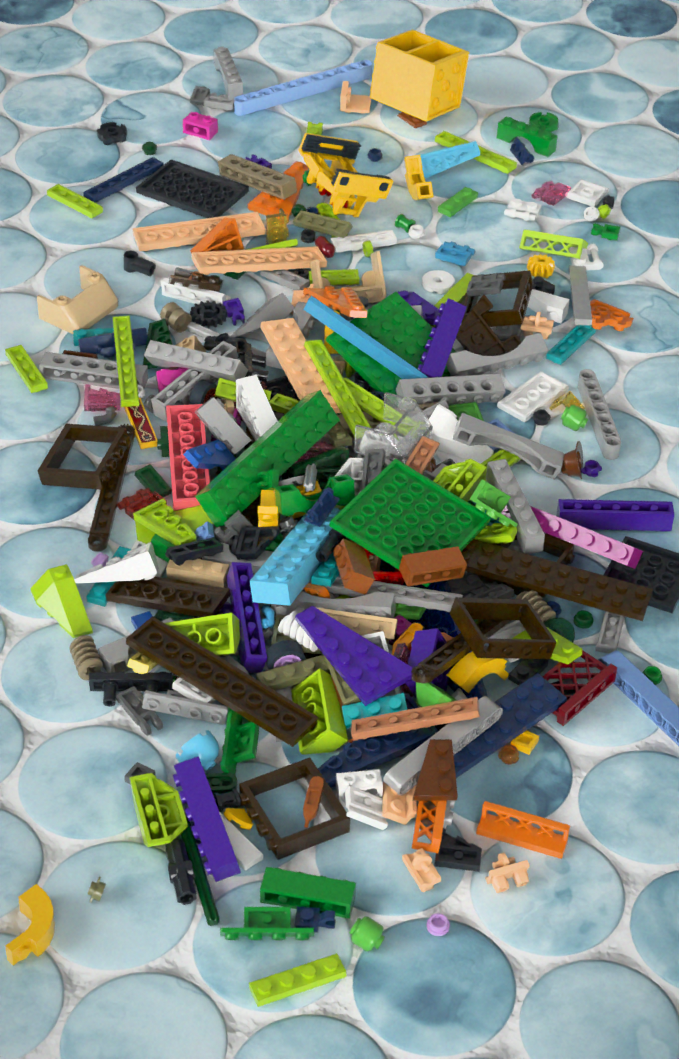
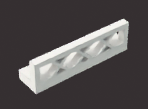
M167 278L161 281L162 295L193 304H200V301L206 303L207 300L210 303L216 301V304H222V301L231 300V296L216 291L199 289L192 285L185 287L178 283H175V285L168 284L169 279Z

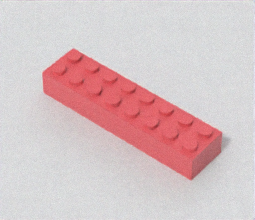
M203 404L166 406L173 511L199 506L200 503L195 495L210 483L209 469L195 468L183 455L188 449L206 444L205 425L195 413Z

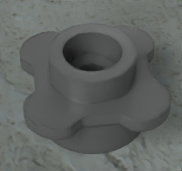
M292 516L281 520L278 523L280 532H291L298 521L294 520Z

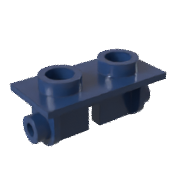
M516 137L510 151L522 166L524 162L532 163L534 156L529 153L525 144Z
M328 487L322 491V495L317 502L308 510L304 518L305 522L321 527L340 500V498L333 495V489Z

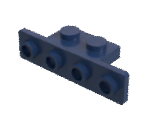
M146 328L131 329L133 350H135L136 346L146 345ZM114 333L78 339L80 352L99 353L104 358L113 357L116 353Z

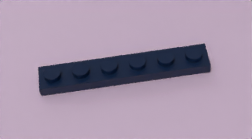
M152 157L84 191L83 195L95 203L153 174L164 163Z

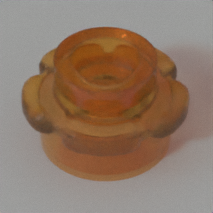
M513 745L503 746L498 753L499 759H502V762L510 765L519 760L518 749Z

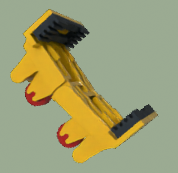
M305 133L298 151L301 156H304V161L310 169L307 183H316V188H318L321 196H330L332 194L330 205L333 207L334 215L345 214L358 218L366 202L376 203L380 198H387L393 184V180L389 176L358 173L352 164L355 162V156H357L358 150H360L359 147H361L358 141ZM324 159L332 160L330 168L328 167Z

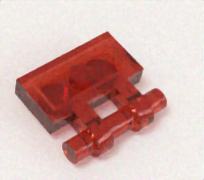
M147 487L144 490L136 491V494L130 497H124L121 502L117 503V506L120 510L125 508V513L134 520L133 513L163 499V497L156 491L151 493L150 488Z

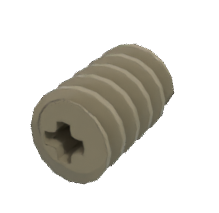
M524 591L516 597V599H527L547 628L551 626L556 618V612L547 605L536 591Z
M88 635L79 636L74 639L69 648L76 665V670L81 679L89 680V673L101 672L102 661L100 660L94 639Z

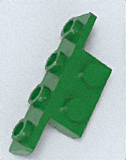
M230 708L227 713L226 729L224 730L225 740L222 746L223 755L220 767L223 773L235 775L237 763L256 758L260 727L253 722L242 724L243 716Z
M244 907V928H220V936H225V940H239V936H248L249 940H262V936H272V940H286V937H295V940L303 941L309 940V937L314 936V928H291V907Z

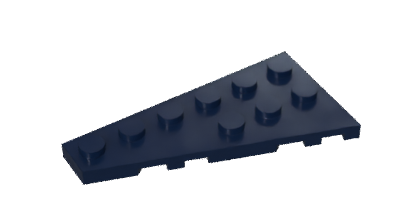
M408 693L405 694L408 710L420 708ZM435 726L359 739L352 743L348 742L343 747L344 750L338 755H333L318 770L330 788L336 786V773L371 770L416 749L437 733L438 730Z

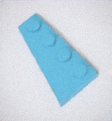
M474 141L420 154L424 178L479 156L480 150L477 142Z

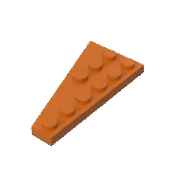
M296 161L283 172L295 178L297 187L295 194L283 200L262 191L248 203V210L288 223L289 217L292 215L291 209L296 205L300 190L303 188V174L306 170H309V167L302 162Z
M325 286V289L303 288L304 295L313 296L328 307L333 305L332 309L340 310V313L348 317L367 318L366 308L355 291L351 290V287H341V289H335L333 286Z

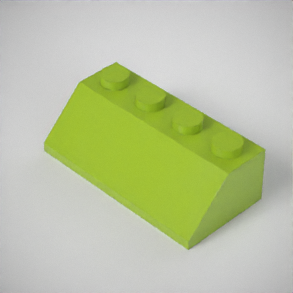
M319 668L291 690L294 703L319 717L317 724L298 742L299 751L302 755L334 752L348 741L343 711L332 682V676Z

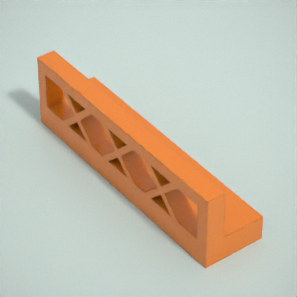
M419 801L412 849L419 850L423 848L424 851L438 853L447 801H431L436 806L431 810H428L423 805L428 801ZM428 817L433 824L426 828L421 821ZM426 835L431 843L417 842L418 838Z
M484 801L476 834L562 859L568 843L570 825ZM488 810L496 812L498 816L488 814ZM510 817L517 818L520 822L512 821ZM532 823L538 824L541 828L533 827ZM555 829L564 832V834H557L553 830Z

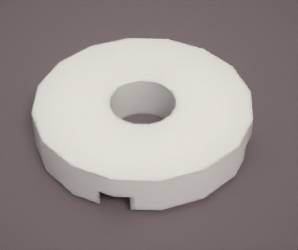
M442 270L429 271L422 277V286L430 293H433V291L437 292V294L447 293L455 283L453 275Z

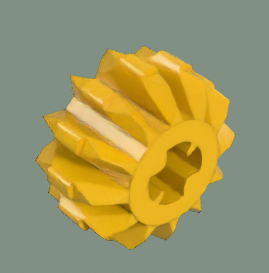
M541 254L529 257L527 270L531 271L532 276L547 279L553 275L555 264L552 257Z

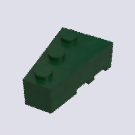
M340 446L293 464L289 467V478L305 476L307 465L315 464L317 469L316 481H318L320 487H325L329 477H334L349 459V449Z

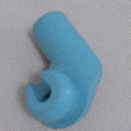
M264 605L261 611L266 618L261 619L262 628L271 629L275 625V611L269 605Z

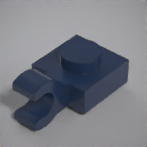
M297 906L295 928H314V932H318L319 927L335 928V911L327 910L320 914V908Z

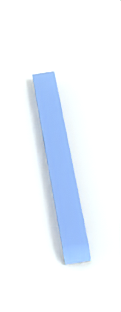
M369 60L358 61L234 98V113L236 115L250 114L342 87L343 81H349V84L369 79L372 77V62Z

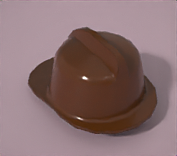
M577 441L576 449L564 454L561 472L570 477H580L582 480L583 450L581 442Z

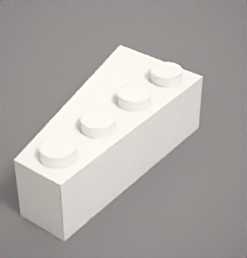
M257 375L237 379L236 408L256 441L277 422V419Z

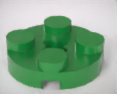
M537 112L530 116L529 125L536 126L539 129L550 132L558 129V117L552 113L547 112V115H542V112Z

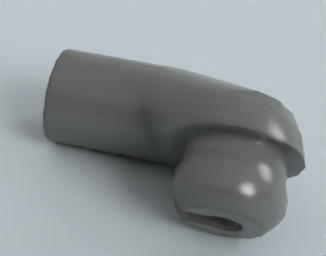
M106 407L105 415L94 416V425L110 423L117 415L115 407Z

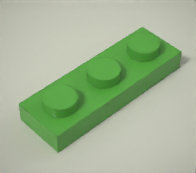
M465 187L439 205L438 212L452 217L477 199L478 192Z

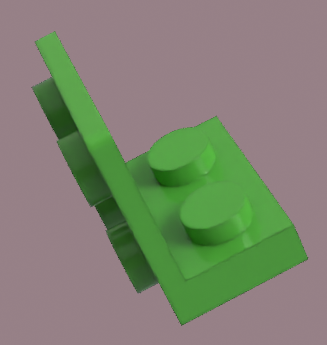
M482 479L470 500L476 503L474 507L483 512L487 510L486 514L495 520L500 517L498 521L507 527L509 524L517 527L518 524L501 514L511 497Z

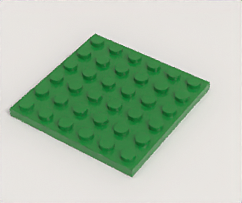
M396 291L368 309L367 318L356 317L350 321V323L416 369L419 364H422L420 358L423 352H426L424 347L428 339L431 340L429 334L432 327ZM333 332L326 338V341L375 391L386 394L387 403L394 408L400 407L396 387L402 378L336 332ZM452 348L450 354L455 353L456 351ZM445 366L442 377H451L447 366Z
M395 458L330 521L329 526L399 570L402 556L409 553L414 554L452 547H459L462 552L490 522L491 517ZM426 583L422 585L428 587L431 583Z

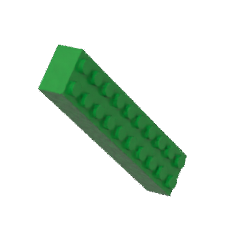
M321 390L306 395L195 495L215 527L225 525L224 522L238 510L242 512L261 495L262 487H258L257 483L262 482L263 478L257 476V473L276 469L279 470L280 477L340 421Z

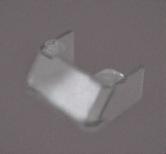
M386 392L384 394L383 419L396 422V424L391 425L383 422L377 425L375 429L356 425L354 452L365 455V450L384 448L386 452L385 460L392 462L396 458L405 464L421 437L429 438L432 435L433 426L413 398Z

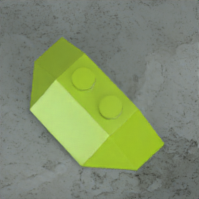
M468 459L465 462L444 467L433 482L464 501L469 502L487 467L472 459Z
M152 773L129 777L135 812L144 845L152 847L171 843L188 827L178 790L166 782L157 779Z

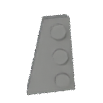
M210 398L195 413L217 440L222 441L232 454H236L251 439L245 430L236 423L232 414L225 411L224 404L218 398Z

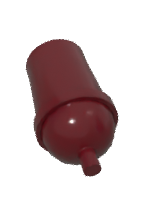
M318 237L315 240V245L318 246L325 258H332L335 254V246L326 237Z

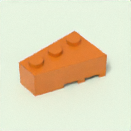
M223 218L190 250L191 254L192 252L243 250L244 247L236 219Z

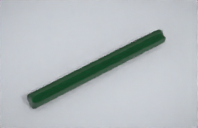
M185 816L188 827L180 834L182 841L185 843L188 860L191 859L194 881L206 921L209 926L218 925L220 917L196 839L191 829V823L187 816Z

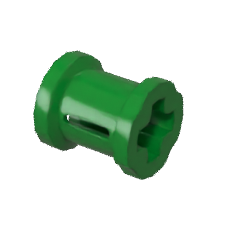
M403 214L398 215L395 220V227H401L407 233H409L412 225H416L415 220H409Z

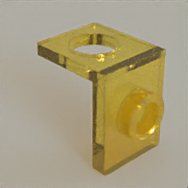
M571 391L557 398L549 408L552 410L563 404L565 407L576 405L585 409Z

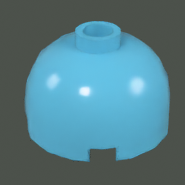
M206 730V735L203 736L199 733L181 747L183 753L181 755L176 754V759L179 763L199 756L203 769L206 772L211 770L216 765L215 760L219 754V744L213 734Z

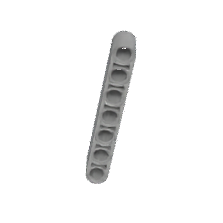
M589 369L581 370L578 390L604 458L615 460L619 457L621 446L618 431L595 372Z
M483 696L478 700L480 717L456 721L444 726L389 769L384 776V783L399 795L406 794L417 785L430 739H452L453 755H455L493 725L501 717L503 709L487 696Z

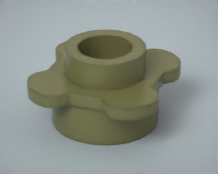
M100 876L97 882L92 881L88 895L91 896L89 903H92L93 899L97 901L101 899L106 883L100 882Z

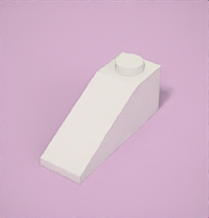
M532 289L527 307L536 313L537 311L541 312V317H545L547 320L562 323L568 314L570 299Z

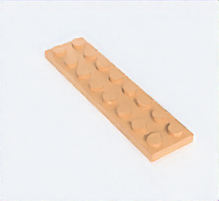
M251 212L133 228V235L139 251H149L190 244L195 245L223 218L236 219L241 238L264 235L265 227L259 213Z
M318 246L192 252V260L200 274L204 275L210 273L225 274L226 272L241 273L243 271L257 272L262 270L311 268L310 262L319 259L320 268L327 267V260Z
M286 318L261 322L260 328L300 401L306 395L321 390L335 413H341L304 347L306 339L295 319Z

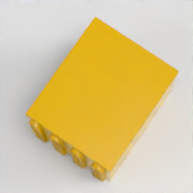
M413 29L378 42L370 89L371 99L426 122L460 108L469 51Z

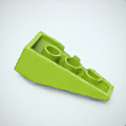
M65 564L48 569L30 588L36 604L40 608L43 607L51 618L54 617L59 622V625L73 638L93 633L68 565Z
M233 613L164 623L217 656L236 654L240 641L239 619Z

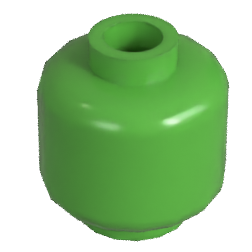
M576 405L566 406L560 418L563 420L562 424L565 427L574 431H578L580 427L584 428L588 421V418H586L587 412Z
M367 916L362 919L358 918L349 932L352 935L351 941L367 952L371 951L374 947L378 949L385 939L382 935L383 926Z

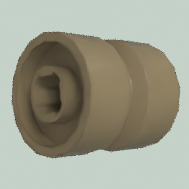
M175 302L167 303L160 312L161 320L165 319L168 325L178 333L187 330L188 324L192 322L191 315Z

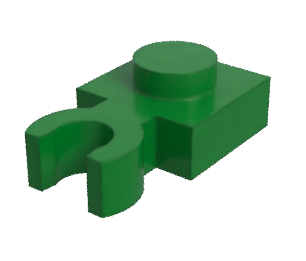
M593 224L591 235H602V238L608 240H618L620 226Z

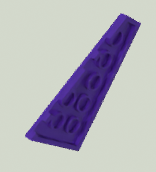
M311 606L295 615L297 623L365 706L411 680L413 667L316 607Z

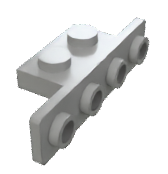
M146 690L142 704L143 709L222 725L226 722L228 707L191 700L172 690H168L167 694Z

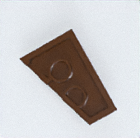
M430 739L412 801H457L458 792L452 739Z

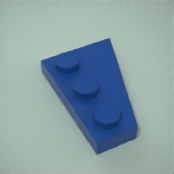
M219 439L188 449L183 454L195 468L200 469L220 467L224 470L236 459Z

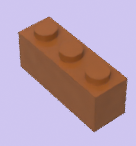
M342 539L340 544L335 547L333 554L344 588L366 595L375 578L365 549L357 543Z
M459 547L403 555L399 570L408 587L463 578L467 563Z

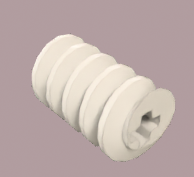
M293 611L290 615L285 616L278 626V631L292 640H297L299 644H303L305 648H310L312 652H315L318 647L295 620L297 612Z

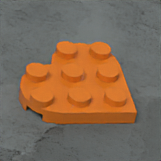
M596 299L590 301L592 328L600 330L602 326L610 325L617 331H623L624 328L631 327L634 318H630V313Z

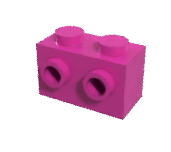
M190 112L183 119V133L210 140L218 132V119L211 116Z

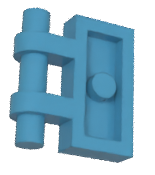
M445 241L436 251L435 258L466 266L471 259V255L474 256L475 249L467 245H457L456 242Z

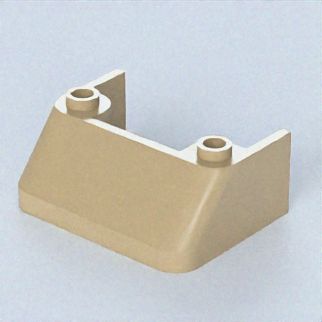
M380 251L370 254L373 270L367 271L362 275V285L351 287V290H354L358 297L367 298L368 304L380 302L386 297ZM319 259L310 262L314 288L325 289V286H330V282L326 278H321Z
M83 265L79 266L81 289L84 291L70 299L61 295L54 300L41 295L37 296L39 319L73 334V330H88L118 307V298L101 273Z

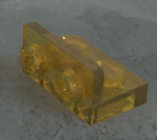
M279 209V214L266 215L267 245L287 241V237H289L287 228L289 218L283 209Z

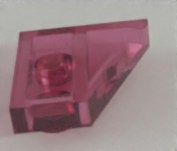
M85 384L84 411H106V407L111 406L115 407V411L120 410V393L110 392L103 388H100L99 391L91 389V385Z

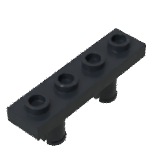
M247 343V350L244 353H238L239 360L248 369L245 377L257 375L259 381L266 382L269 372L255 369L252 366L256 365L265 368L266 357L253 354L251 344Z
M89 673L90 691H104L103 704L108 707L115 705L116 691H125L133 686L138 691L147 690L157 693L158 691H174L172 689L174 682L173 673Z

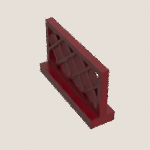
M582 650L580 657L585 662L573 661L570 664L559 662L542 677L547 681L549 679H559V684L551 685L560 690L563 695L564 690H575L574 695H564L567 697V701L553 712L558 717L557 722L562 726L567 724L613 684L616 679V666L613 664L606 666ZM571 668L572 673H561V669ZM575 668H586L587 673H576ZM589 668H598L601 671L599 673H590ZM562 679H573L574 684H563ZM577 679H588V683L577 684Z

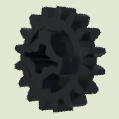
M207 300L206 303L200 301V304L195 303L194 307H191L190 315L192 322L203 327L207 326L210 328L214 326L216 328L217 324L222 325L223 322H226L227 310H225V306H222L221 303L216 304V301L210 303Z

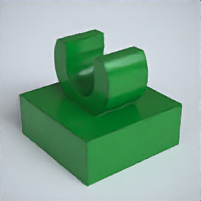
M271 469L266 472L257 473V476L263 478L262 482L257 483V486L262 487V490H274V487L279 486V470Z

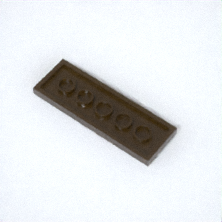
M153 577L149 580L143 578L140 580L116 581L105 596L109 602L207 617L217 615L231 594L229 588Z

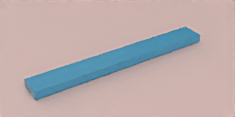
M313 296L308 299L303 309L400 378H427L425 374Z

